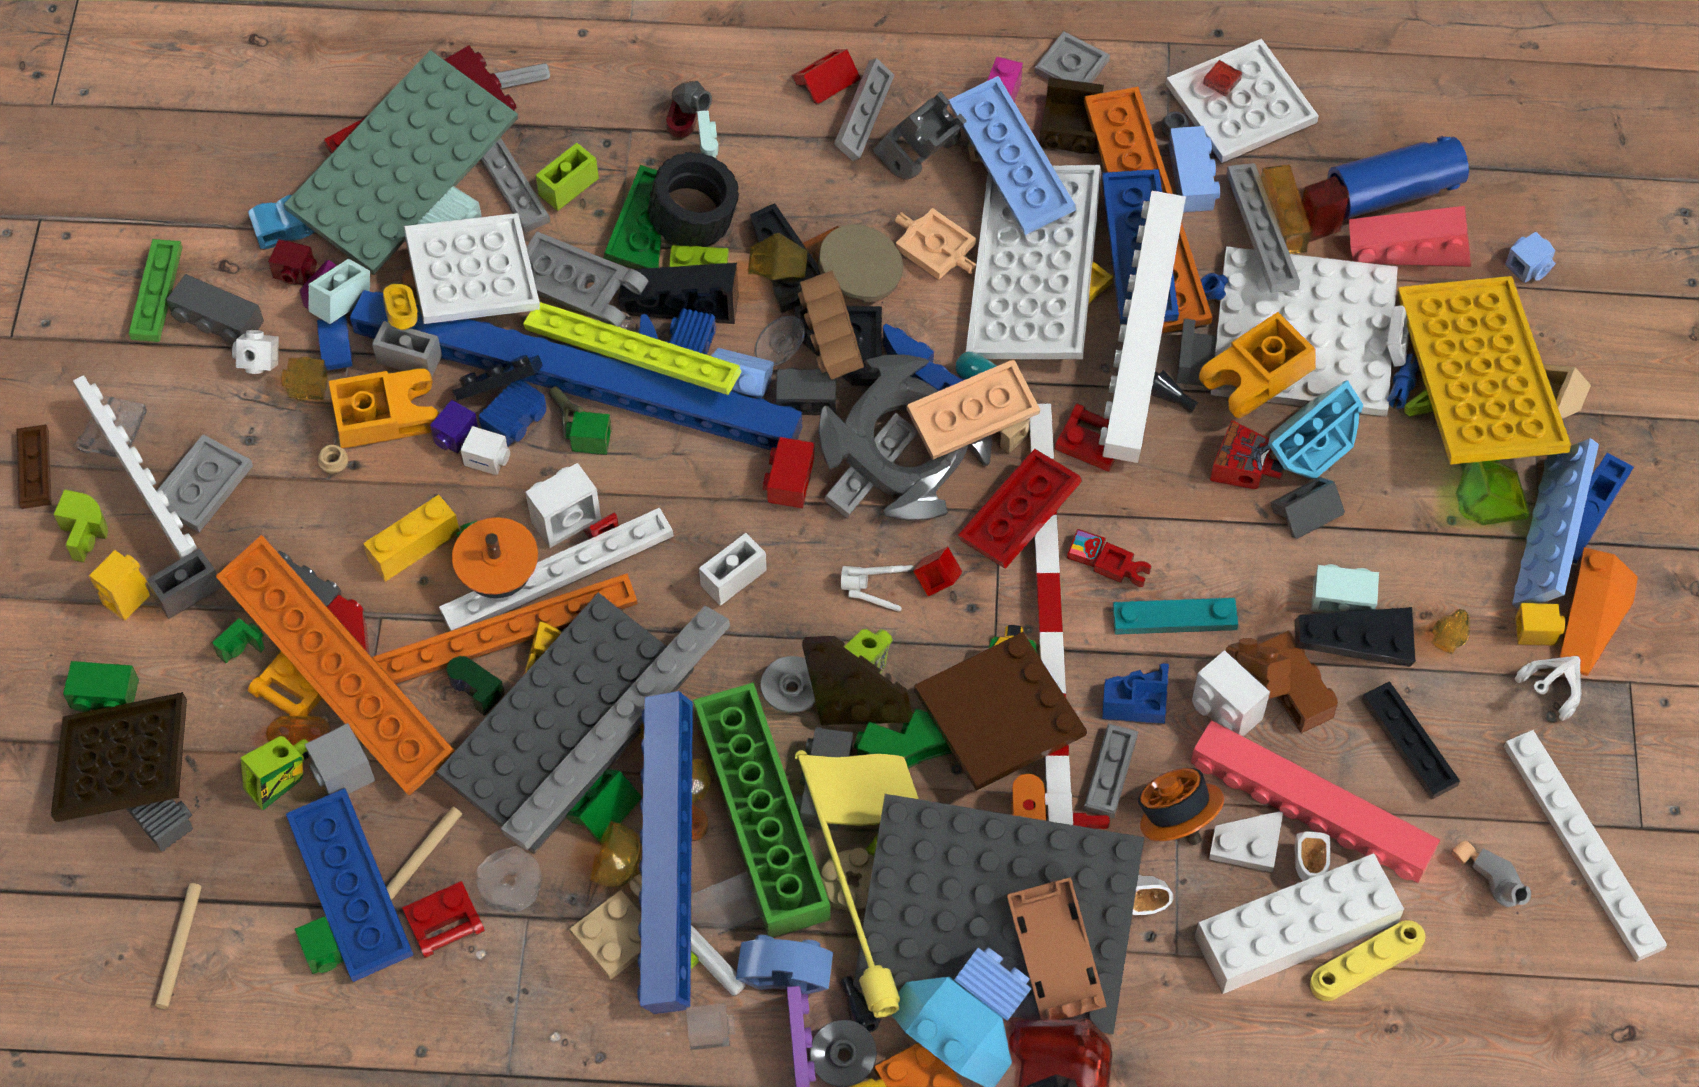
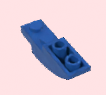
M887 323L883 326L882 343L887 355L905 354L929 360L926 367L911 377L930 384L938 391L966 380L951 374L944 366L934 364V351L927 344L917 342L907 336L903 330L894 328Z
M1606 453L1591 477L1572 560L1575 564L1579 560L1583 548L1587 547L1634 466L1609 453Z

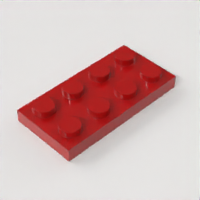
M1034 448L958 534L960 540L1006 569L1082 482L1080 475Z

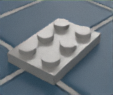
M202 435L158 490L161 489L170 504L166 507L169 513L175 511L183 524L200 533L250 471L253 464L249 458Z

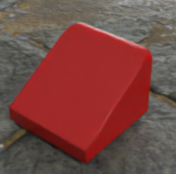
M616 513L609 514L584 528L586 536L591 539L619 526Z

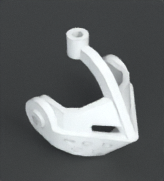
M1578 656L1533 661L1523 666L1517 672L1515 681L1517 683L1524 682L1540 669H1555L1544 680H1539L1534 684V688L1539 694H1545L1548 691V686L1564 673L1571 686L1572 694L1558 711L1560 713L1559 719L1564 721L1574 714L1580 703L1582 695L1581 659Z

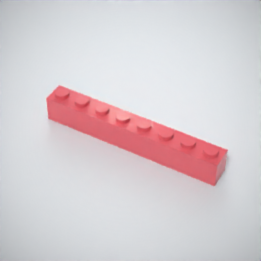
M1212 720L1193 749L1190 763L1194 764L1202 773L1212 774L1222 779L1227 786L1247 792L1257 802L1269 804L1279 809L1287 818L1300 820L1307 824L1314 832L1330 835V837L1336 839L1346 849H1354L1366 856L1374 853L1380 865L1383 864L1389 867L1405 880H1413L1419 883L1440 842V839Z

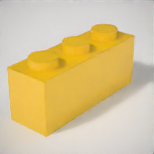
M438 494L364 542L363 545L369 563L386 582L455 537L456 533L460 532L456 514Z

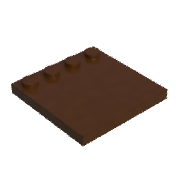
M1023 632L914 685V692L976 791L1085 737L1087 734V729Z

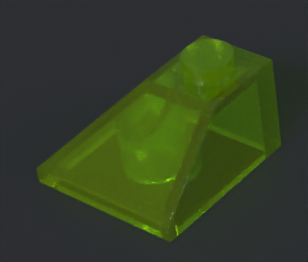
M1496 460L1467 463L1456 491L1459 511L1466 519L1473 520L1481 525L1522 520L1530 516L1516 470Z

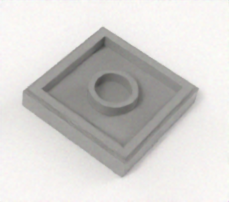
M1063 31L1035 66L1034 73L1047 80L1049 78L1092 83L1109 62L1110 54Z

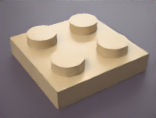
M620 890L570 928L571 935L610 980L635 962L641 953V939L638 933L641 912Z

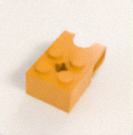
M1276 312L1231 342V347L1208 361L1200 370L1199 380L1211 390L1223 385L1235 386L1237 389L1230 395L1228 400L1229 411L1236 418H1242L1315 370L1316 349L1279 312Z
M413 369L389 374L388 371L328 381L341 448L432 433L430 425L439 415L437 409L432 406H416L411 403L414 398L427 394L431 390L433 381L428 370Z

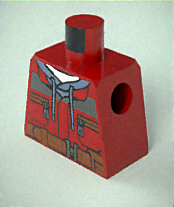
M1231 420L1214 461L1210 480L1239 487L1258 489L1263 475L1280 480L1284 468L1278 460L1270 458L1272 450L1268 445L1269 438Z

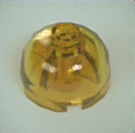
M611 821L599 843L602 846L599 854L595 855L590 880L601 886L614 888L624 886L631 882L635 874H640L639 863L642 859V844L640 836L634 829Z

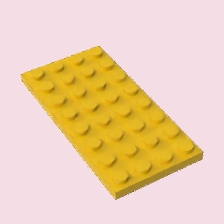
M1512 276L1398 287V300L1400 306L1403 305L1406 310V325L1450 465L1570 452L1571 443Z

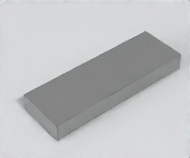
M1108 723L1084 804L1085 811L1107 815L1111 818L1115 817L1138 731Z

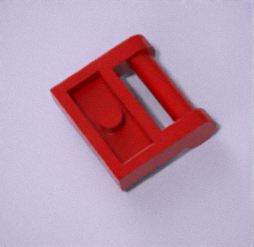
M1076 403L1069 420L1055 444V450L1109 472L1116 459L1103 457L1105 445H1099L1101 434L1078 425L1080 421H1083L1100 429L1102 427L1108 428L1109 419H1104L1102 416L1087 411L1085 406Z
M462 881L402 907L424 958L434 955V950L472 933L478 935L485 931ZM467 917L469 920L432 938L427 939L426 937L427 934Z

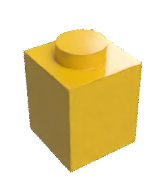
M1521 603L1515 617L1518 645L1555 646L1559 635L1564 634L1565 618L1560 616L1559 604Z

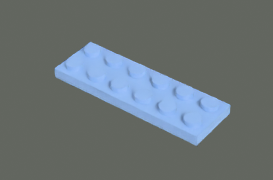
M999 76L949 99V106L957 117L961 114L967 120L962 127L1025 235L1076 211L1075 203Z
M1591 438L1572 445L1569 453L1548 455L1544 462L1542 480L1538 488L1537 501L1532 513L1533 518L1527 535L1524 555L1521 560L1518 581L1514 589L1512 605L1519 609L1521 603H1543L1565 595L1599 446Z

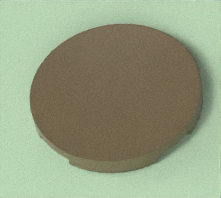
M846 225L833 230L824 239L819 250L818 268L820 274L831 270L834 271L844 295L861 299L862 302H874L884 299L895 290L903 273V261L898 248L885 234L864 225Z

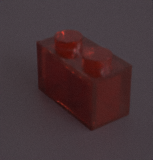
M1336 176L1306 186L1304 189L1297 221L1310 242L1341 231L1349 201V193L1344 185L1341 186Z

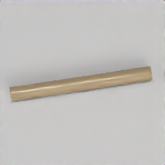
M451 807L386 886L391 900L461 817L462 813L457 808Z
M190 883L188 886L155 1006L161 1009H168L202 888L199 884Z

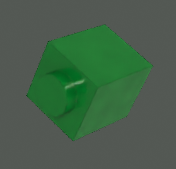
M574 411L573 421L568 422L566 427V439L570 440L572 451L607 455L612 432L610 414Z
M326 916L295 928L312 974L331 971L337 964L343 962Z

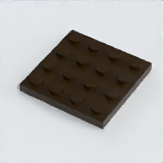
M183 692L63 716L51 816L55 822L179 798L187 699Z

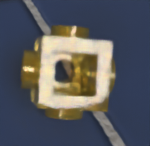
M310 357L289 358L287 369H283L281 374V384L286 387L289 398L300 401L308 399L324 400L329 376L324 359H312Z

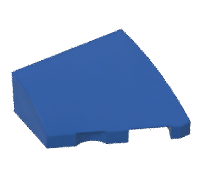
M1159 664V670L1143 674L1141 670H1138L1124 677L1116 676L1105 679L1102 719L1165 724L1169 664Z

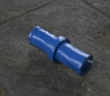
M1407 354L1406 363L1400 367L1399 372H1396L1393 377L1394 385L1387 401L1393 407L1396 399H1399L1396 409L1405 407L1409 393L1415 388L1417 383L1416 375L1420 367L1417 357H1415L1413 364L1410 363L1413 354Z

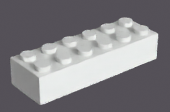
M1373 853L1198 922L1195 939L1224 994L1392 927L1399 923L1404 907Z

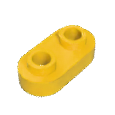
M403 284L387 286L383 291V304L389 324L400 330L413 327L417 323V306L412 289Z

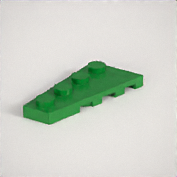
M643 165L639 166L604 252V259L632 269L659 268L661 234H658L655 227L651 224L650 215L648 214L649 198L658 170Z

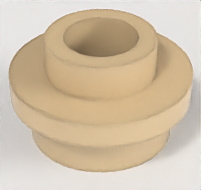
M328 445L321 450L318 456V464L321 470L326 473H338L347 466L348 456L343 448L337 445ZM332 459H337L335 462H329Z

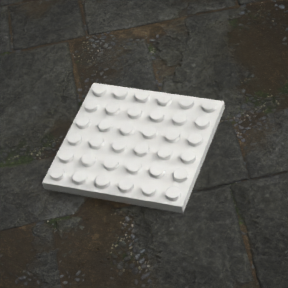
M1226 247L1223 275L1228 278V283L1224 289L1226 296L1220 300L1214 357L1231 347V342L1276 312H1279L1316 349V369L1267 402L1305 406L1318 396L1348 380L1363 403L1361 414L1387 416L1389 408L1387 398L1390 392L1392 359L1387 346L1385 332L1386 329L1390 328L1392 309L1395 307L1398 267L1290 254L1300 280L1299 290L1270 293L1255 250ZM1223 385L1211 390V395L1230 397L1237 388L1233 385Z

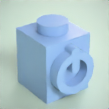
M1534 232L1527 238L1521 237L1514 243L1513 247L1510 248L1505 265L1523 283L1528 282L1532 278L1537 281L1546 276L1556 264L1552 260L1556 250L1548 240L1543 239L1537 232Z

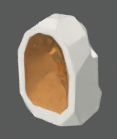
M1307 831L1297 833L1294 851L1295 868L1298 876L1305 881L1328 872L1330 866V835Z
M1138 875L1132 915L1154 914L1166 909L1172 903L1174 895L1166 882L1154 876Z

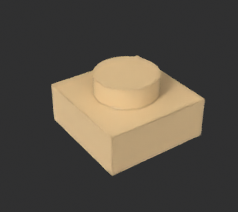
M1026 419L1001 430L1000 448L1010 454L1028 436L1030 420Z

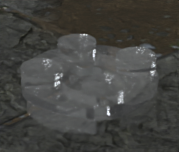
M511 846L508 849H501L492 853L477 868V886L480 896L489 907L495 910L498 908L507 910V912L521 911L530 906L539 894L538 891L542 884L539 864L532 855L524 852L518 846ZM507 874L517 876L515 878L516 884L510 886L508 883L502 885L501 882Z

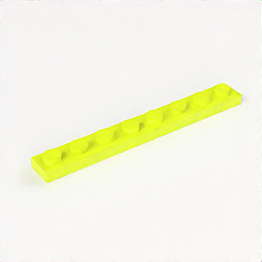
M540 302L539 310L530 311L523 323L527 331L729 395L742 372L737 364Z

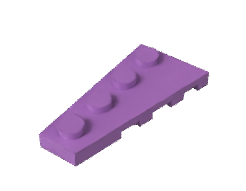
M800 986L787 987L795 1086L810 1087L809 1082L816 1081L814 1061L807 1062L806 1048H813L811 1027L804 1028L803 1015L809 1014L808 994H801Z

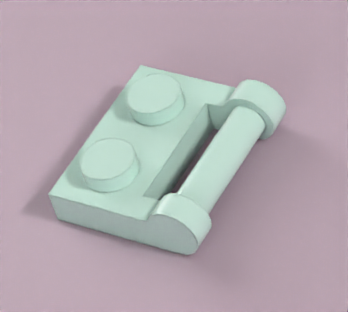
M708 110L697 111L700 151L704 155L716 158L719 149L718 141L714 139L717 138L715 121L710 122Z

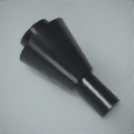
M1164 370L1160 374L1155 371L1151 395L1172 403H1178L1190 412H1193L1198 402L1184 394L1183 390Z
M846 976L841 979L840 984L847 996L850 1020L861 1024L871 1033L877 1029L882 1018L874 1017L873 1011L871 1012L868 1009L864 995L853 985L852 977Z

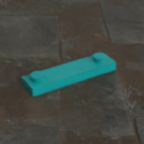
M1235 598L1113 602L1112 607L1115 635L1237 630L1239 625Z

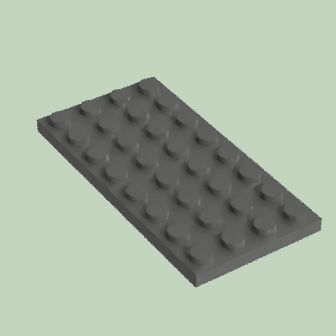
M598 592L439 768L436 776L499 827H502L667 646ZM694 668L687 673L671 692H676L693 673ZM640 726L528 849L530 852L535 854L567 818L568 812L641 733Z

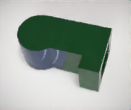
M465 656L454 657L449 661L447 673L451 686L457 691H465L472 696L475 709L485 716L505 694L502 681Z

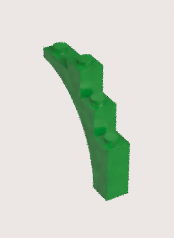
M917 708L910 722L903 723L901 733L869 722L865 732L859 731L854 743V749H857V756L870 754L902 756L905 758L908 769L923 761L953 754L928 712Z

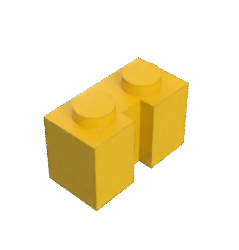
M114 550L89 577L94 588L99 590L97 594L103 606L126 621L150 594L146 587V578L139 571L140 564L132 556L127 554L124 557Z

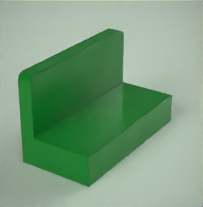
M606 769L568 812L566 817L571 823L584 825L597 841L604 842L641 800L642 796L620 771Z

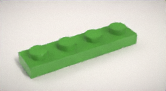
M152 239L129 330L131 340L160 342L169 306L166 299L172 293L183 249L181 241Z

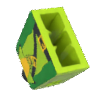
M279 736L241 757L243 790L262 810L266 809L302 780L303 761L309 758L305 744L308 743L306 739H302L292 745L284 736Z

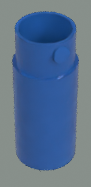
M1439 136L1435 142H1420L1331 167L1327 176L1328 191L1337 214L1342 219H1349L1439 193L1441 189H1457L1468 179L1469 164L1464 147L1456 137Z

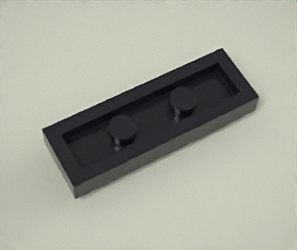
M522 355L513 359L510 365L502 367L500 363L485 370L486 373L476 376V373L473 372L462 376L459 379L460 383L452 390L456 400L458 401L535 375L543 366L539 355L528 358V355Z

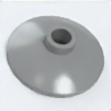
M799 656L782 657L773 661L763 672L761 677L762 695L766 702L774 709L785 713H798L809 709L816 703L805 658ZM793 686L796 687L798 690L794 692L787 691V688Z

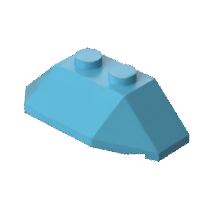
M1343 381L1307 403L1270 434L1268 445L1285 470L1314 480L1354 447L1359 425V414L1362 413L1363 403L1349 381Z
M949 976L905 982L898 992L900 1008L896 1013L892 1014L905 1033L958 1074L984 1087H996L1012 1064L1003 1017Z

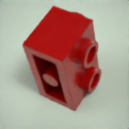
M779 437L777 448L772 447L769 465H772L771 473L766 472L763 481V490L767 491L768 503L803 509L815 461V443Z

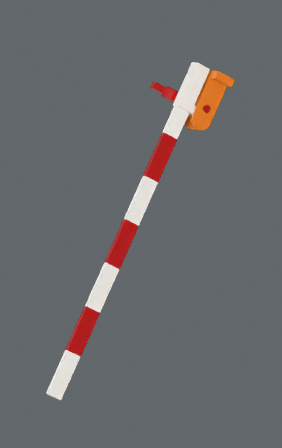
M1038 404L1040 413L1029 418L1030 451L1032 452L1035 448L1054 460L1051 404ZM1056 511L1034 536L1040 659L1066 697ZM1069 745L1045 756L1046 793L1042 780L1034 774H1022L1013 782L1011 815L1093 829L1109 828L1110 818L1107 815H1087L1086 813H1073Z

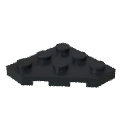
M795 306V337L817 356L821 355L820 350L816 352L810 338V335L814 334V330L809 329L804 317L808 309H804L802 306ZM846 306L864 368L845 374L842 377L851 385H872L878 377L876 373L868 371L865 360L882 356V306Z

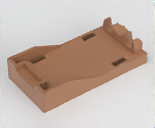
M1071 877L1007 894L1042 1024L1107 1007ZM1073 902L1079 917L1072 920L1068 906L1069 903ZM1021 916L1024 917L1027 932L1022 934L1017 920ZM1090 967L1093 968L1097 982L1091 985L1086 971ZM1041 981L1045 997L1039 998L1035 982Z

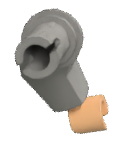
M1468 841L1460 842L1453 849L1452 856L1461 864H1464L1470 858L1475 861L1473 868L1488 880L1492 895L1498 903L1506 907H1512L1517 904L1525 905L1529 902L1531 890L1528 886H1524L1521 883L1516 869L1510 861L1484 848L1479 854Z

